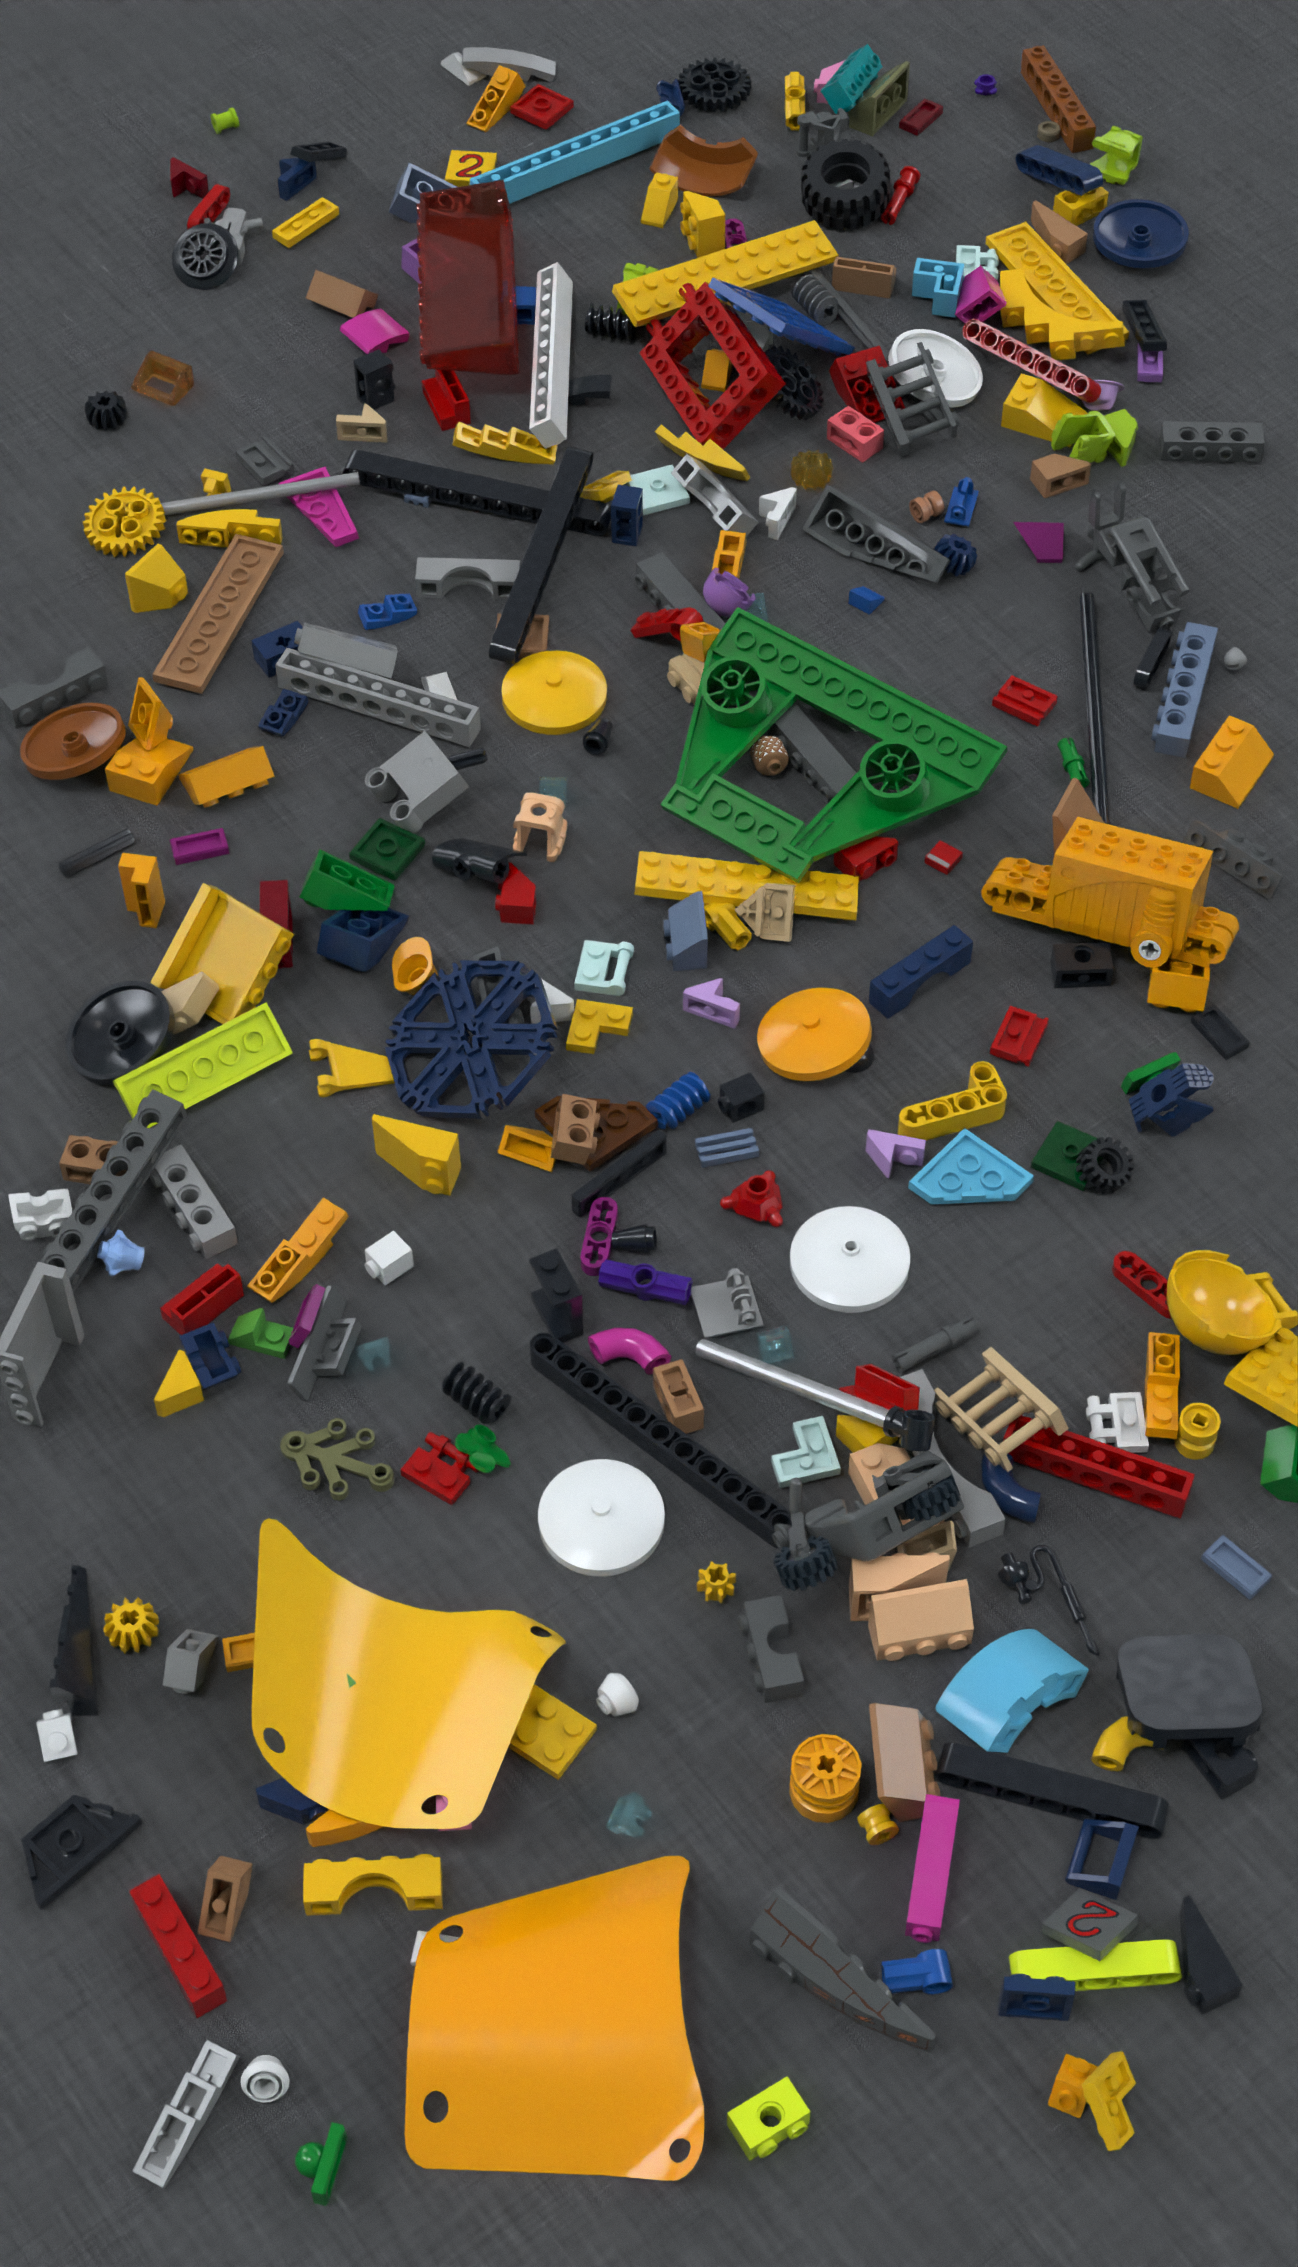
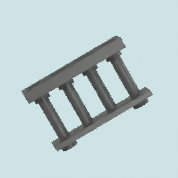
M922 342L917 343L918 356L883 368V366L878 367L875 359L866 362L867 376L901 457L910 454V444L913 443V440L948 428L952 438L957 437V427L960 426L956 412L951 413L931 365L934 363L932 354L929 349L925 350ZM922 365L926 377L894 389L886 387L884 381H887V377ZM931 386L935 395L934 398L902 410L895 408L893 404L896 401L895 398ZM940 407L943 419L910 431L909 429L904 430L902 425L904 419Z

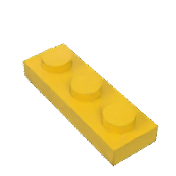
M322 197L273 229V239L290 248L339 215V207Z

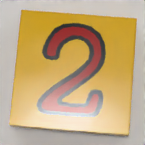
M451 150L445 181L457 187L470 188V178L495 169L497 153Z

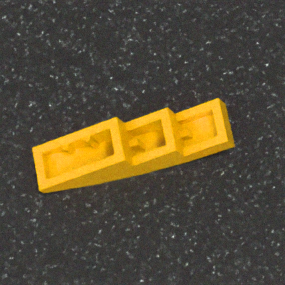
M458 422L455 427L452 444L476 454L531 464L553 465L557 452V445L545 449L535 435L515 427H511L507 433L485 424L481 431L461 422Z
M662 424L655 430L659 441L679 456L684 457L686 454H689L702 462L710 471L722 476L743 481L750 479L746 468L711 439L703 446L686 431L680 438H677Z

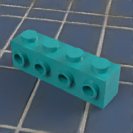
M868 44L851 53L821 89V93L835 114H837L839 108H842L845 112L851 110L856 105L855 102L863 97V92L871 87L870 83L878 78L877 73L883 66L878 55L872 51Z

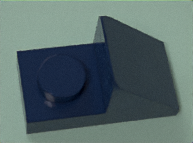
M300 158L279 160L281 176L278 178L280 198L288 201L317 178L315 161L308 162Z

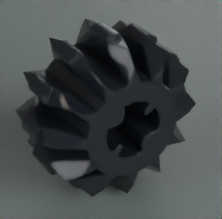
M107 390L104 393L96 391L95 396H88L84 409L89 425H94L96 430L104 428L105 431L108 428L116 429V425H123L124 419L127 418V407L123 396L117 395L116 391L108 393Z

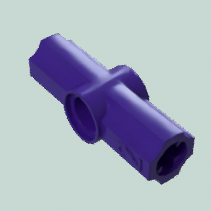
M605 1259L599 1271L598 1284L601 1287L633 1293L643 1301L655 1298L686 1305L692 1293L693 1281L690 1277L657 1271L652 1265L647 1263L634 1266ZM643 1280H651V1282L646 1285L640 1284V1282Z

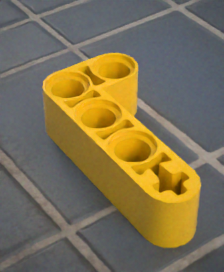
M976 1062L970 1069L968 1090L903 1108L899 1114L898 1135L927 1141L962 1131L964 1128L970 1129L1000 1120L1005 1113L1007 1091L995 1067L989 1062Z

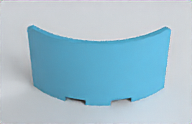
M1035 1629L1018 1630L993 1641L972 1657L947 1686L936 1705V1711L986 1751L1008 1753L1017 1736L1033 1719L1030 1713L1040 1705L1047 1708L1060 1700L1075 1698L1089 1669Z

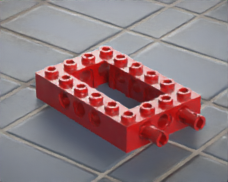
M706 281L697 291L691 283H685L682 286L686 293L680 287L679 294L686 303L664 326L661 325L659 319L649 321L653 329L647 323L646 330L653 338L639 354L695 439L703 446L711 439L724 449L786 383L729 301L725 302L715 296L716 291L708 287L709 283ZM710 332L740 374L712 406L708 403L710 400L699 390V384L689 375V369L680 363L688 354L693 352L692 349L704 336L707 337Z

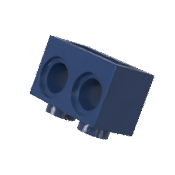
M618 485L611 504L612 543L637 547L643 528V488Z

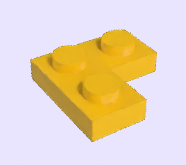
M616 471L586 485L581 498L604 503L612 501L617 486L632 481L629 471Z
M577 999L566 1041V1050L594 1054L600 1032L628 1036L633 1016V1007Z
M1123 2051L1111 2053L1081 2084L1084 2098L1090 2105L1096 2120L1098 2133L1103 2138L1108 2151L1121 2149L1135 2133L1122 2102L1124 2096L1136 2084Z

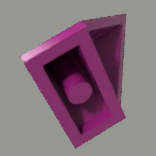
M1013 522L1035 555L1037 563H1062L1064 523Z

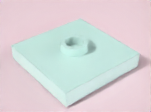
M673 464L630 475L632 481L626 483V485L643 488V516L690 504V496L687 490L671 474L674 469Z

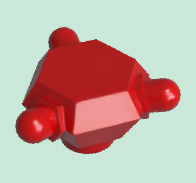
M767 1170L762 1175L751 1176L747 1181L733 1189L730 1196L723 1197L720 1200L721 1208L724 1210L733 1209L737 1214L759 1222L768 1220L773 1227H780L783 1224V1218L779 1213L783 1207L779 1185L775 1182V1173Z

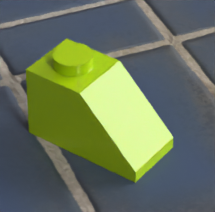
M1122 409L1104 416L1115 432V437L1107 450L1121 467L1127 464L1135 443L1136 431L1138 430L1136 419L1131 417L1126 409Z

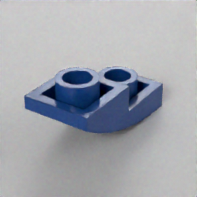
M410 593L385 595L384 603L359 605L358 614L365 630L405 621L417 615V609Z

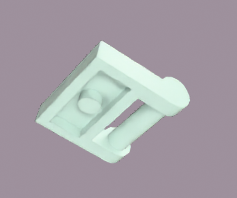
M585 940L574 982L575 990L614 996L623 995L626 987L624 979L629 959L634 953V946L628 942L612 944ZM611 957L618 958L613 979L605 981Z

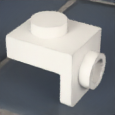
M62 1709L42 1713L43 1719L38 1720L36 1724L44 1762L77 1755L71 1713L63 1714Z

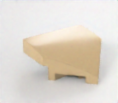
M766 883L734 910L751 927L756 937L760 936L761 939L789 942L792 940L796 885Z

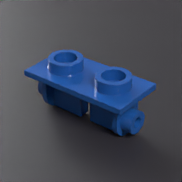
M965 477L959 481L958 487L954 486L944 519L945 523L969 527L979 493L978 490H973L974 484L971 478Z

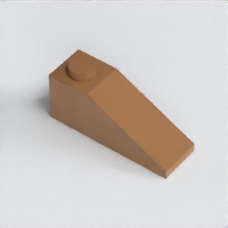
M1035 200L1032 204L1031 223L1037 234L1066 265L1084 254L1088 233Z

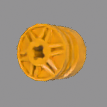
M820 1734L809 1737L798 1745L792 1756L789 1794L793 1806L802 1816L814 1822L830 1823L841 1820L852 1812L858 1801L861 1761L858 1752L848 1741L837 1735Z

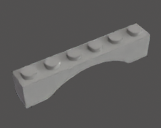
M920 1369L900 1377L920 1387L918 1410L932 1414L936 1393L924 1371ZM933 1432L931 1448L928 1451L947 1462L938 1447ZM912 1451V1452H913L914 1457H916L917 1455H919V1454H921V1453H923V1452H925V1451ZM947 1462L964 1505V1509L952 1515L954 1530L957 1536L964 1538L968 1548L1003 1535L1005 1517L992 1494L964 1479Z

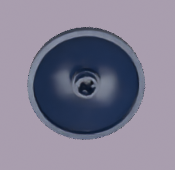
M1142 199L1120 201L1106 207L1095 219L1093 229L1094 243L1105 257L1118 264L1133 268H1154L1173 262L1185 251L1189 235L1187 223L1177 211L1162 203Z

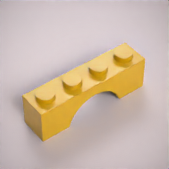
M420 1854L414 1858L400 1859L397 1856H384L380 1860H365L364 1858L353 1857L342 1862L317 1859L312 1863H304L303 1904L306 1916L341 1914L347 1900L356 1892L368 1887H384L396 1892L403 1899L409 1911L443 1909L441 1859L430 1854Z

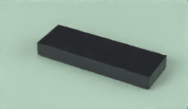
M326 141L293 146L290 155L308 162L346 157L347 149L333 142Z

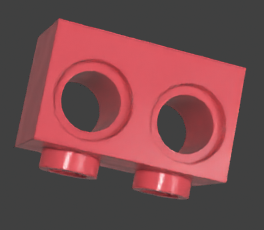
M847 406L828 419L827 439L863 463L883 449L884 429L863 416L860 412Z

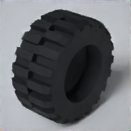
M841 139L840 142L833 140L828 142L826 146H819L816 152L813 151L807 157L801 172V200L806 212L818 223L823 222V225L828 228L833 226L837 230H843V228L854 230L857 229V226L861 225L864 227L869 225L871 220L874 222L880 217V213L882 214L885 211L890 198V169L883 154L877 149L874 150L872 145L868 143L864 145L860 140L855 139L854 142L848 141V139ZM846 179L862 184L853 189H838L830 186L833 182Z

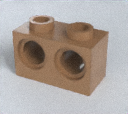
M562 1094L555 1114L550 1158L585 1165L589 1154L594 1155L597 1137H593V1132L597 1130L600 1120V1113H596L597 1101Z
M69 1135L59 1162L63 1180L91 1185V1178L94 1172L102 1168L107 1160L106 1157L109 1149L113 1145H117L118 1141H104L88 1136ZM126 1170L119 1171L115 1176L124 1175Z
M683 1359L654 1367L653 1388L666 1419L685 1434L703 1429L704 1408Z

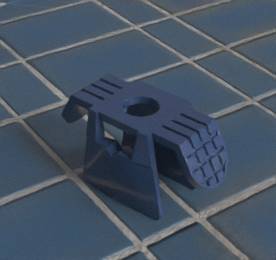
M1182 1063L1173 1070H1164L1140 1087V1092L1128 1099L1138 1133L1142 1132L1140 1123L1149 1118L1170 1136H1177L1190 1128L1192 1123L1199 1122L1214 1111L1212 1106L1187 1099L1198 1090H1206L1212 1085L1214 1078L1211 1071L1200 1064ZM1178 1105L1177 1107L1174 1108L1173 1111L1167 1112L1164 1116H1161V1115L1158 1114V1113L1162 1112L1163 1110H1164V1111H1168V1110H1170L1171 1108H1173L1174 1106Z

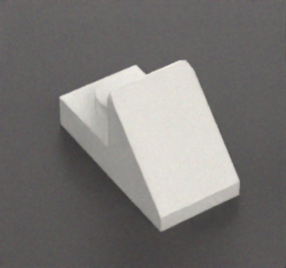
M787 488L762 495L759 498V515L766 517L769 538L778 540L796 508L797 488Z
M542 979L555 1022L571 1021L574 1013V999ZM527 997L526 999L532 1003L530 1006L531 1023L537 1024L541 1021V1015L534 997Z

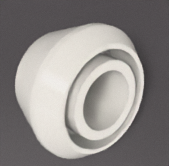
M609 1673L597 1690L599 1697L596 1698V1702L599 1708L606 1715L611 1713L613 1716L636 1711L639 1699L632 1685L623 1675Z
M261 2055L253 2059L241 2076L243 2092L249 2098L258 2102L267 2103L281 2098L289 2087L287 2071L281 2061L271 2055Z

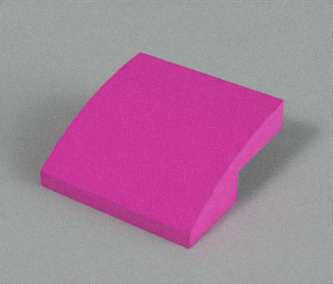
M381 308L357 315L340 326V331L366 354L378 349L382 353H387L389 344L407 342L410 334Z

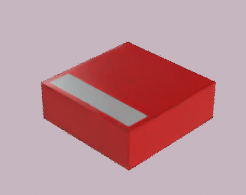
M940 840L925 856L924 863L948 875L961 861L963 852Z

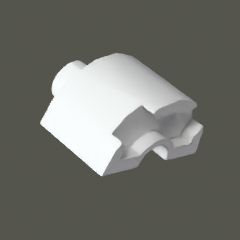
M68 1189L48 1190L39 1197H33L29 1192L8 1194L13 1224L22 1240H32L48 1236L57 1237L61 1223L72 1214Z

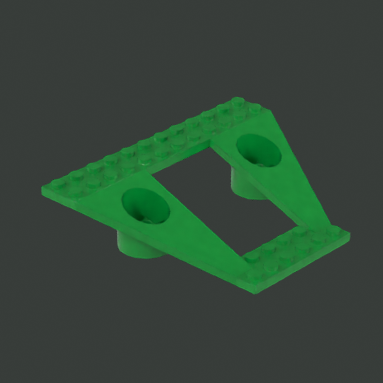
M737 607L708 649L676 782L660 805L666 812L799 884L812 863L816 860L978 795L1008 749L1006 745ZM758 690L755 697L750 695V691ZM723 698L725 700L721 706L714 703L715 700ZM797 700L879 741V743L874 744L865 753L860 764V770L807 826H805L803 821L721 778ZM746 701L749 702L748 704H746V705H744V706H740V705L744 704ZM730 705H732V706H737V707H738V708H730V709H728V707H729ZM916 774L918 777L914 782L908 778V775ZM882 782L883 786L879 791L872 784ZM905 785L909 786V788L900 792L899 789L903 788ZM888 789H890V790H897V793H886V792L888 791Z

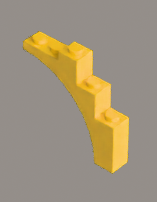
M1024 268L1000 271V288L1007 302L1006 306L1000 309L1003 328L1025 325L1027 344L1049 342L1051 358L1055 360L1075 359L1076 352L1125 346L1123 321H1088L1061 314L1049 308L1033 294L1026 281Z

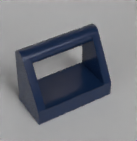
M1084 1819L1065 1882L1117 1900L1138 1826L1126 1822ZM1093 1834L1119 1842L1109 1876L1081 1874Z

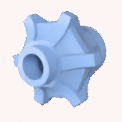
M117 1230L115 1235L107 1240V1242L101 1241L97 1258L102 1259L105 1263L109 1276H115L119 1272L131 1271L132 1269L138 1271L144 1259V1247L137 1246L124 1235L123 1231Z

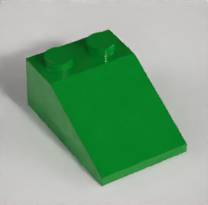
M319 849L305 877L299 898L303 899L311 907H320L324 910L387 911L395 885Z

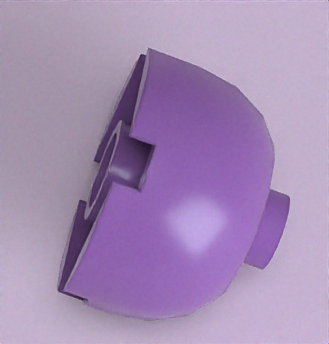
M714 568L707 577L703 587L706 603L719 617L722 615L730 618L737 607L747 611L756 600L754 593L749 596L746 592L749 587L727 571H724L723 574L717 573L719 568Z

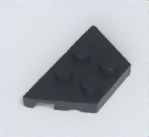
M72 1795L21 1838L38 1908L40 1910L44 1909L142 1825L141 1818L137 1814L131 1813L130 1816L114 1811L112 1806L102 1803L94 1804L87 1798Z

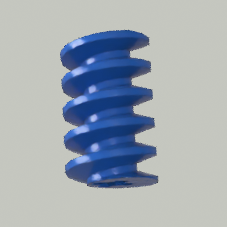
M687 1072V1074H683L679 1078V1081L673 1082L671 1087L666 1088L662 1094H658L653 1101H650L646 1105V1109L658 1120V1128L665 1129L667 1125L671 1129H675L678 1126L677 1121L684 1122L686 1115L691 1116L694 1113V1108L700 1109L703 1106L702 1101L708 1102L711 1096L700 1077L693 1072Z

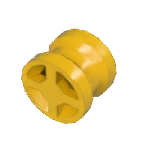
M878 1804L866 1809L857 1818L860 1827L864 1828L867 1832L866 1839L870 1845H879L887 1842L899 1832L896 1822L891 1821L889 1817L890 1811L884 1804Z

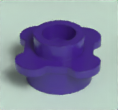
M980 75L974 81L976 85L975 93L981 95L997 93V88H995L997 81L992 75Z

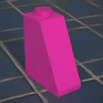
M981 265L963 278L955 315L964 323L970 319H977L983 322L1005 307L1007 303L998 281Z

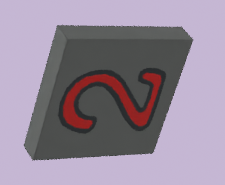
M1079 1888L1042 1923V1934L1101 1961L1138 1925V1915Z

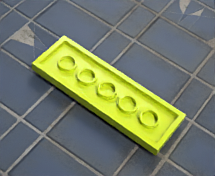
M266 1002L113 1080V1083L133 1119L138 1112L141 1100L144 1097H148L152 1089L183 1103L184 1108L187 1109L291 1055L293 1052ZM151 1123L146 1128H150L158 1123Z

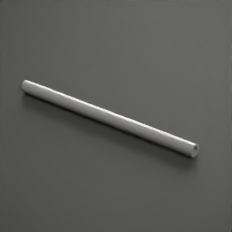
M358 472L161 504L165 512L164 515L355 486L360 485Z

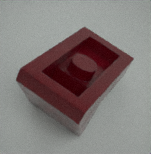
M175 157L170 159V181L173 198L188 190L203 199L209 192L207 175Z

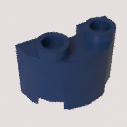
M214 1322L179 1336L181 1345L184 1347L188 1360L201 1384L202 1391L233 1379L241 1373L236 1357L230 1358L225 1351L229 1347V1343L224 1331L218 1332Z

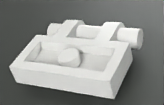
M1141 1392L1110 1393L1109 1404H1100L1098 1396L1087 1398L1086 1417L1091 1423L1092 1431L1089 1433L1091 1439L1105 1444L1115 1443V1447L1132 1453L1148 1452L1149 1443L1148 1437L1145 1436V1418ZM1111 1418L1112 1428H1104L1103 1419Z

